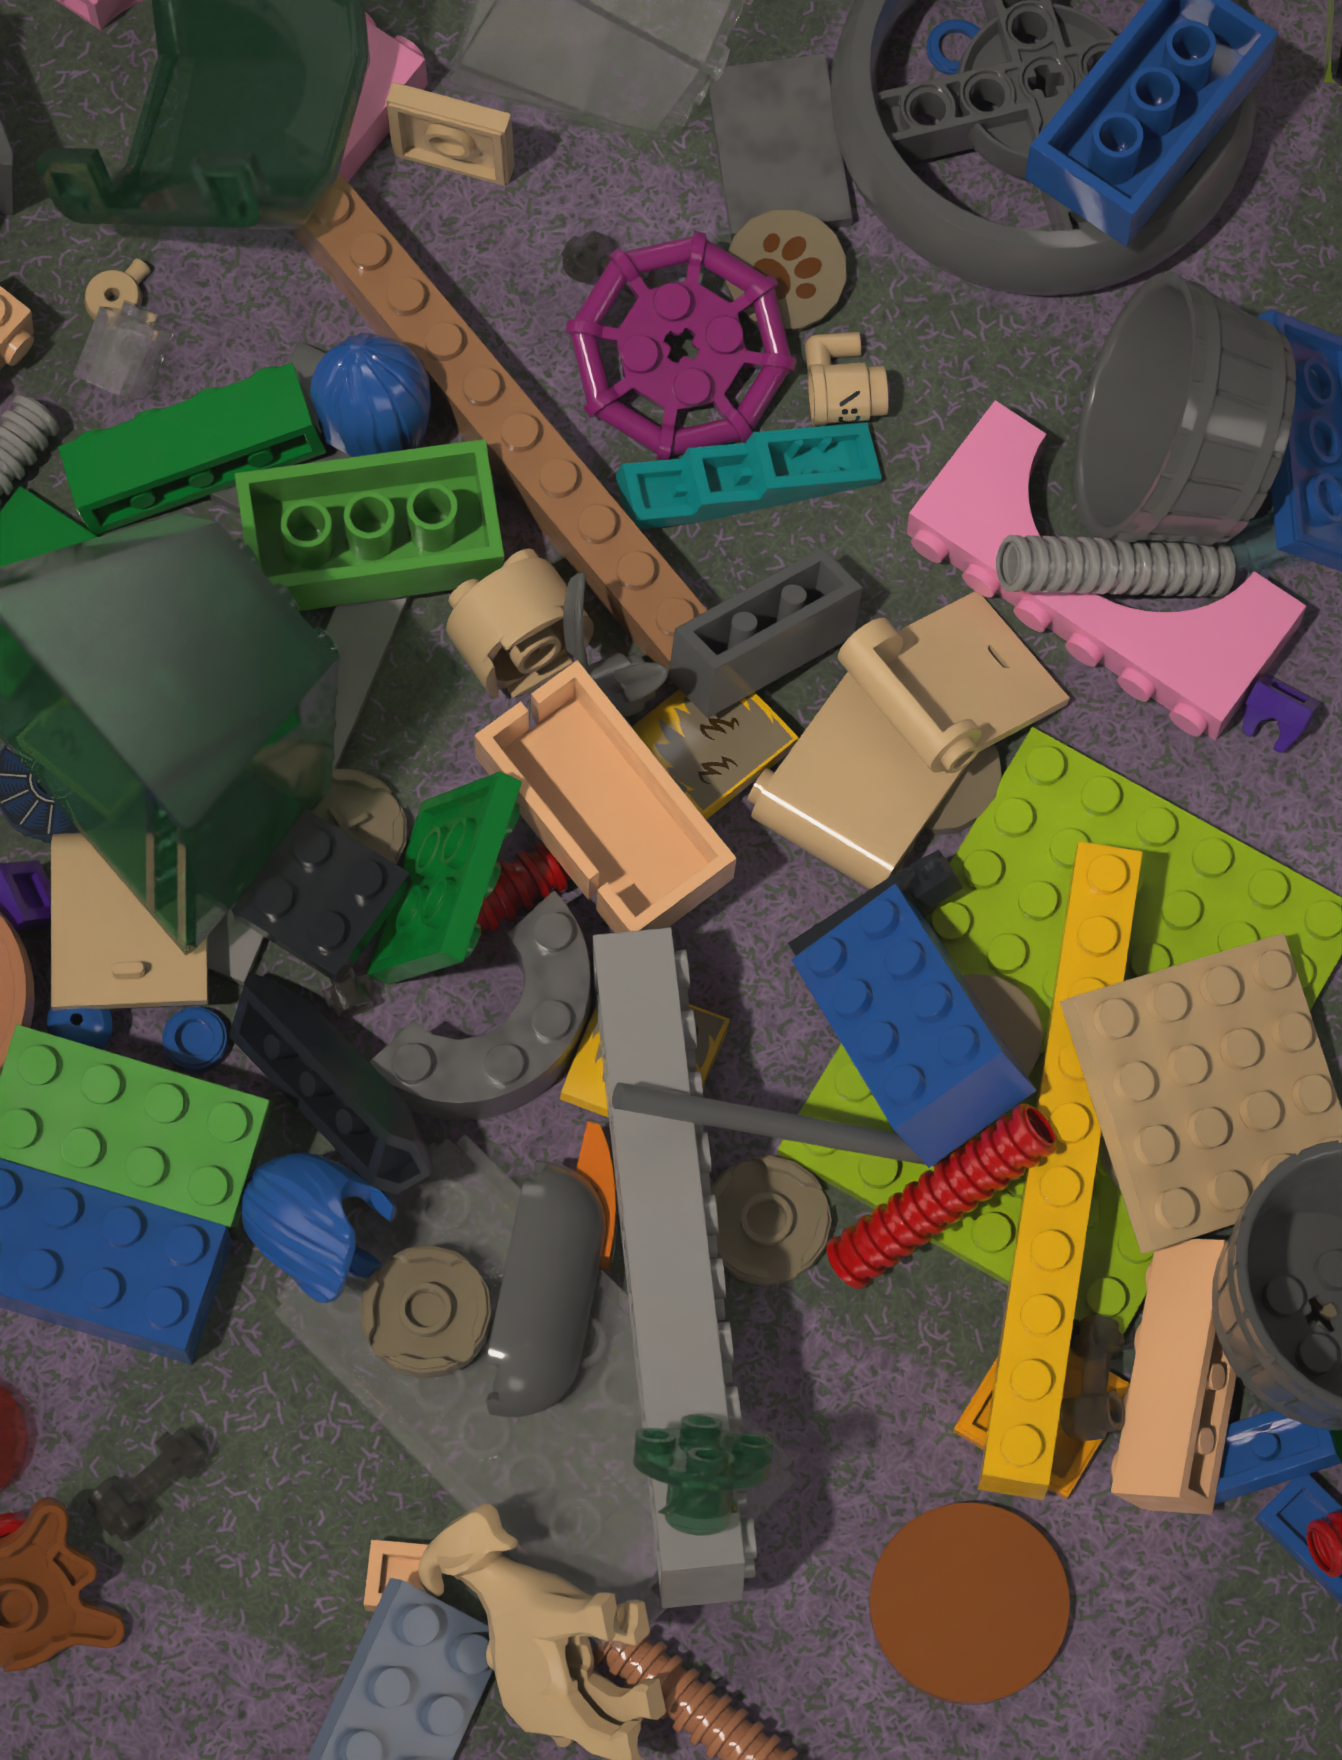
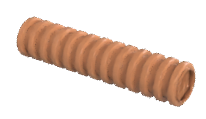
M650 1632L637 1646L614 1640L609 1642L600 1639L592 1652L594 1665L599 1667L604 1663L610 1668L607 1675L611 1679L616 1680L621 1677L626 1681L624 1688L632 1689L643 1679H660L666 1709L665 1714L660 1719L664 1720L669 1716L675 1721L672 1727L676 1732L681 1733L686 1730L691 1734L689 1742L696 1747L702 1743L707 1747L705 1755L709 1759L713 1760L718 1756L721 1760H796L798 1756L797 1751L793 1748L787 1751L779 1746L781 1738L776 1734L770 1738L763 1733L765 1725L760 1721H757L754 1725L747 1720L749 1713L744 1708H740L738 1711L734 1710L730 1706L732 1699L727 1694L721 1698L714 1693L716 1686L711 1681L702 1684L697 1680L700 1673L695 1668L686 1671L681 1667L683 1659L679 1655L670 1658L665 1654L667 1646L660 1641L654 1645L649 1641Z

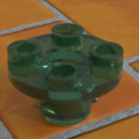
M690 1414L681 1418L680 1427L665 1429L642 1428L637 1430L635 1433L633 1464L644 1475L667 1484L666 1506L658 1511V1513L665 1515V1520L669 1526L684 1534L709 1536L726 1530L731 1522V1514L738 1512L737 1504L733 1499V1490L753 1487L769 1479L772 1473L774 1441L772 1438L761 1434H738L722 1430V1421L716 1417Z

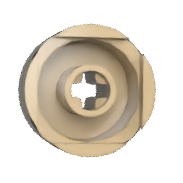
M528 548L516 552L504 563L502 568L491 573L481 581L471 579L462 583L449 596L448 602L453 610L447 621V635L492 697L499 698L498 690L507 689L512 697L525 695L573 663L567 654L563 628L564 601L568 586L548 560L539 558L533 549ZM583 609L584 647L586 648L592 638L594 625Z

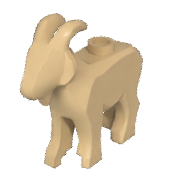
M481 1504L454 1519L423 1552L419 1564V1577L424 1590L435 1598L441 1596L444 1592L442 1573L454 1576L457 1580L460 1579L477 1593L488 1618L490 1640L486 1650V1660L488 1666L495 1671L501 1702L508 1714L525 1732L548 1735L553 1738L559 1747H566L576 1741L591 1754L607 1759L644 1760L639 1755L637 1747L638 1736L641 1730L640 1722L643 1718L658 1720L666 1712L660 1679H643L632 1689L619 1687L593 1670L594 1658L588 1636L597 1637L609 1642L614 1640L637 1646L650 1632L645 1602L635 1599L617 1605L614 1593L604 1592L591 1596L557 1574L532 1568L509 1559L502 1553L503 1551L516 1548L518 1540L509 1535L506 1529L502 1528L498 1510L491 1504Z

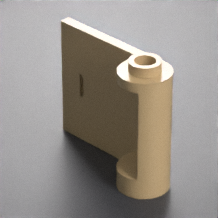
M976 591L898 631L886 618L872 620L854 632L846 640L838 653L840 663L928 768L935 773L946 769L949 773H955L963 769L976 757L978 752L1066 706L1070 699L986 599Z
M847 672L778 769L773 772L766 768L753 785L747 800L755 805L751 814L753 819L869 890L893 874H898L899 870H902L911 855L917 836L967 766L955 773H949L947 769L941 772H932L851 674Z
M207 827L52 835L51 1008L53 1011L77 1008L114 1009L208 1004L207 891H210L211 878H222L223 862L221 840H209Z

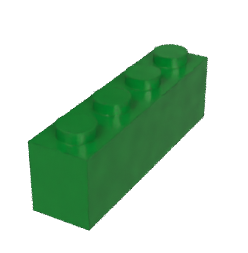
M293 362L280 367L270 366L256 371L250 378L222 388H206L196 393L191 399L163 409L152 408L145 410L130 421L105 430L94 429L86 431L74 441L58 446L75 508L89 531L94 535L236 485L234 473L291 466L327 453L308 392Z

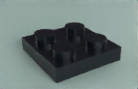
M306 808L240 896L231 911L235 919L339 984L413 881L409 872Z

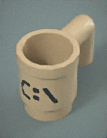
M859 332L818 334L807 339L805 354L813 426L869 421L870 416L888 414V385L884 366L867 367L865 362L835 365L831 363V358L861 356Z

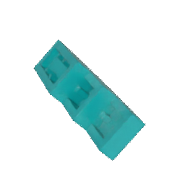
M867 422L753 432L746 443L687 448L680 459L625 463L620 466L615 474L624 512L639 529L709 521L878 484L882 479Z

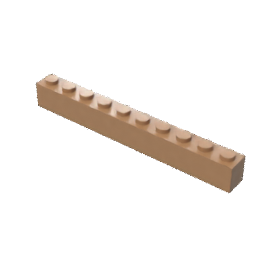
M338 170L288 205L293 234L377 335H385L399 340L424 362L425 371L429 376L431 400L466 442L486 439L491 472L576 573L586 574L585 584L647 659L651 663H657L669 669L675 628L708 610ZM667 676L666 681L671 685L673 682Z

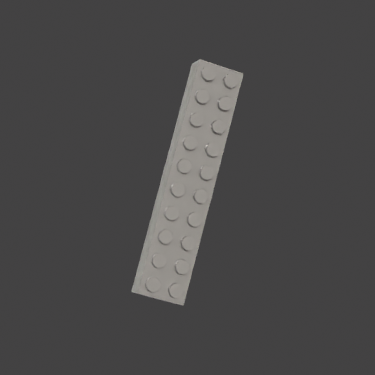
M671 927L593 935L594 989L662 1608L740 1601L743 1600L744 1578L755 1577L754 1559L757 1558L753 1518H740L739 1515L741 1512H748L747 1492H749L745 1451L732 1452V1448L740 1447L739 1427H741V1412L737 1386H724V1384L733 1383L731 1362H734L730 1322L717 1323L718 1320H725L724 1298H726V1285L722 1258L710 1259L718 1257L716 1235H719L716 1199L715 1195H711L709 1172H711V1156L708 1133H703L702 1124L614 1109L612 1105L613 1091L618 1082L703 1097L701 1072L696 1071L695 1049H697L694 1012L689 1010L688 989H690L687 952L686 949L674 951Z

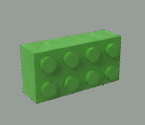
M486 439L234 473L255 617L454 590L468 580L478 579L481 581L504 565V552Z
M16 1024L0 1075V1158L228 1227H237L241 1216L240 1201L247 1178L252 1177L251 1172L255 1170L275 1101Z

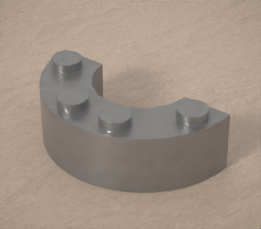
M555 891L550 893L507 933L509 953L523 973L524 986L520 1002L506 1022L485 1035L458 1040L434 1035L413 1021L369 1062L396 1089L411 1111L427 1117L453 1121L481 1120L509 1113L543 1094L563 1075L573 1061L590 1017V964L581 929L565 902Z

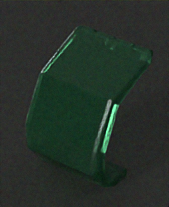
M152 0L158 57L124 168L112 182L99 150L90 148H46L35 162L54 205L65 217L73 222L139 227L283 231L300 229L337 181L369 68L370 52L364 0Z

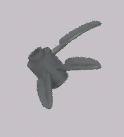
M577 573L570 579L565 594L563 611L565 645L567 651L571 655H575V661H579L625 719L643 711L644 703L655 699V690L665 682L669 669L657 663H645L637 653L626 657L621 653H616L588 665L583 634V603L586 574ZM669 773V775L685 793L687 791V788Z

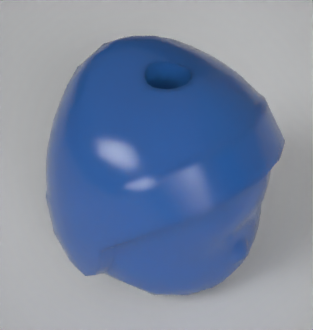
M51 1006L49 1008L46 1022L49 1034L101 1050L111 1040L113 1021L110 1009L77 1008L53 1011ZM83 1017L80 1025H73L75 1018Z

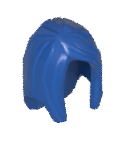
M361 332L359 335L348 336L345 341L339 342L338 346L325 354L316 366L310 387L311 400L317 412L321 438L325 444H329L351 457L415 449L421 446L430 417L429 376L424 368V362L408 346L389 336Z
M290 1153L282 1157L279 1156L261 1164L251 1172L252 1177L247 1178L240 1201L244 1230L263 1255L290 1276L309 1298L320 1303L335 1302L344 1291L347 1276L370 1278L377 1268L380 1270L382 1263L371 1253L355 1245V1230L343 1211L342 1200L347 1197L358 1196L391 1222L396 1216L397 1206L393 1199L383 1190L372 1187L365 1179L356 1175L344 1165L321 1155L311 1153Z

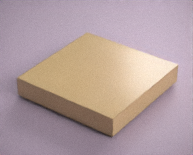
M392 82L386 104L392 151L396 157L503 186L509 184L515 166L510 113Z

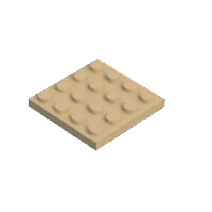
M1284 933L1060 1001L1141 1254L1235 1224L1242 1207L1253 1191L1280 1162L1295 1153L1298 1156L1301 1150L1319 1143L1336 1140L1342 1143V1109Z

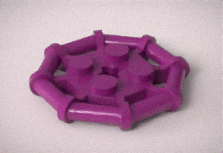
M694 231L691 237L623 252L620 248L614 250L608 255L610 259L609 264L574 319L567 320L565 333L572 338L587 405L583 407L589 418L595 416L656 453V460H669L670 456L685 453L687 448L716 446L736 441L746 443L788 373H793L796 369L797 359L791 357L775 290L779 283L772 274L766 277L707 240L706 233ZM688 263L684 282L667 283L661 287L648 289L639 276V273ZM701 265L745 293L729 303L698 283ZM626 283L636 297V302L619 328L601 325L600 323ZM753 304L765 353L748 351L744 344L743 330L738 315ZM683 331H686L694 336L691 345L698 350V354L694 359L683 356L678 363L673 362L668 358L671 347L664 342V339L670 333L674 336H679ZM598 341L616 344L620 356L624 379L611 388H608ZM742 366L761 369L736 410L724 395ZM633 391L662 409L664 412L661 428L618 400ZM713 405L723 418L674 430L676 414L693 407Z

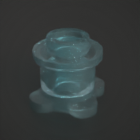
M1273 505L1272 509L1267 511L1268 515L1250 521L1238 535L1225 542L1230 546L1234 554L1236 572L1247 570L1249 576L1254 571L1261 575V570L1285 561L1288 567L1291 568L1299 565V560L1303 559L1276 548Z

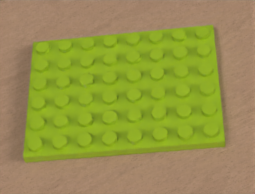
M1032 727L997 784L999 786L994 800L977 817L950 862V866L958 876L963 889L938 904L926 918L963 976L968 974L997 976L1020 988L1036 1007L1043 1029L1040 1059L1029 1078L1036 1091L1019 1104L1026 1103L1036 1108L1072 864L1078 841L1143 851L1124 981L1284 933L1310 1011L1342 956V897ZM841 1043L798 1115L896 1133ZM1014 1107L1003 1115H1012ZM996 1119L994 1122H992V1123L989 1124L988 1126H996V1127H997L996 1123H997L998 1119ZM983 1130L978 1132L973 1137L981 1138V1133ZM784 1139L777 1149L778 1155L796 1162L811 1174L872 1209L879 1204H887L889 1197L894 1193H903L905 1185L913 1181L918 1182L923 1172L928 1170L934 1171L933 1166L928 1168L922 1164ZM1098 1151L1073 1324L1116 1348L1146 1297V1271L1148 1265L1153 1260L1154 1251L1141 1254L1121 1190L1113 1183L1102 1166ZM1026 1167L1024 1174L1020 1178L1010 1180L1008 1186L1003 1190L997 1191L994 1189L993 1196L983 1202L978 1200L977 1208L972 1212H963L959 1221L952 1224L947 1223L945 1231L937 1235L932 1234L930 1242L1009 1286Z

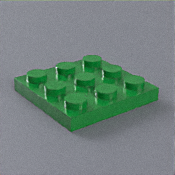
M499 771L421 802L400 865L402 869L410 873L413 883L379 928L364 973L365 977L389 985L461 963L470 956L477 945L481 933V924L476 921L483 899L492 893L499 879L501 866L496 860L502 841L511 834L519 818L520 805L516 803L522 781Z

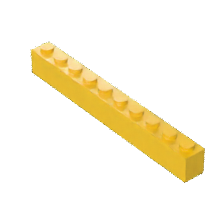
M1078 841L1073 860L1036 1101V1109L1044 1115L1053 1128L1057 1149L1051 1156H1041L1040 1163L1035 1167H1026L978 1490L1044 1500L1049 1487L1101 1137L1100 1124L1060 1001L1124 981L1143 851Z

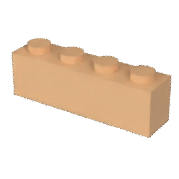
M1188 1239L1155 1250L1153 1260L1148 1265L1146 1271V1299L1142 1321L1136 1330L1134 1338L1136 1354L1130 1387L1126 1390L1123 1399L1124 1421L1119 1449L1113 1457L1111 1466L1113 1479L1111 1493L1141 1509L1213 1514L1236 1381V1373L1228 1363L1222 1350V1345L1218 1340L1212 1308L1214 1272L1226 1240Z

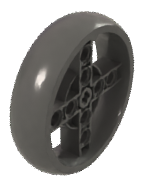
M855 0L852 4L837 43L831 81L833 120L840 150L849 174L861 196L877 218L902 243L921 258L962 280L993 290L1038 296L1071 295L1099 290L1124 282L1156 267L1195 239L1211 222L1227 200L1244 169L1252 146L1257 121V84L1127 247L1041 189L1040 192L1052 231L1012 227L976 216L937 194L907 164L974 148L983 159L997 169L1012 176L1025 179L1030 145L1118 36H1115L1103 23L1091 15L1069 6L1052 4L1051 0H981L988 23L978 31L969 43L959 61L955 74L877 92L878 72L885 46L902 18L920 0ZM1021 34H1030L1036 36L1041 41L1035 44H1026L1020 42L1015 37ZM978 101H989L999 108L994 111L984 112L978 110L972 104ZM919 115H931L940 122L935 125L925 126L917 123L914 118Z

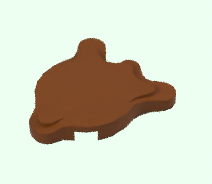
M46 1497L38 1500L33 1505L26 1521L16 1531L0 1538V1666L3 1667L4 1672L26 1670L46 1662L59 1651L75 1645H88L107 1649L116 1647L125 1636V1623L120 1612L108 1606L85 1600L80 1596L81 1590L96 1579L98 1567L91 1555L72 1546L66 1540L69 1516L65 1504L57 1498Z

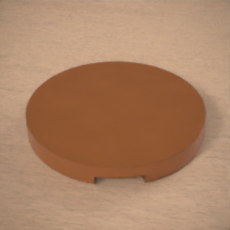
M968 1502L943 1505L931 1509L908 1522L894 1535L883 1550L873 1573L869 1595V1613L872 1629L882 1653L897 1671L898 1675L909 1685L932 1698L961 1705L993 1703L1021 1691L1040 1677L1055 1658L1063 1642L1070 1612L1067 1578L1063 1566L1050 1543L1035 1527L1020 1516L1008 1510L983 1503Z

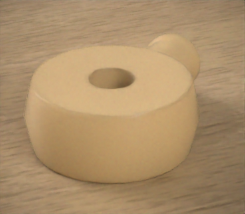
M136 258L125 272L108 270L93 277L87 285L84 297L85 308L89 316L98 324L111 328L121 327L133 321L142 305V292L138 284L150 273L148 265ZM112 295L119 296L115 301L107 300Z

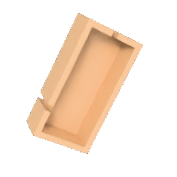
M578 660L531 693V717L537 724L530 730L529 711L520 701L474 735L475 758L489 775L500 771L522 781L516 803L520 805L521 816L586 898L589 900L597 894L596 910L614 933L668 928L734 879L736 866L734 854Z

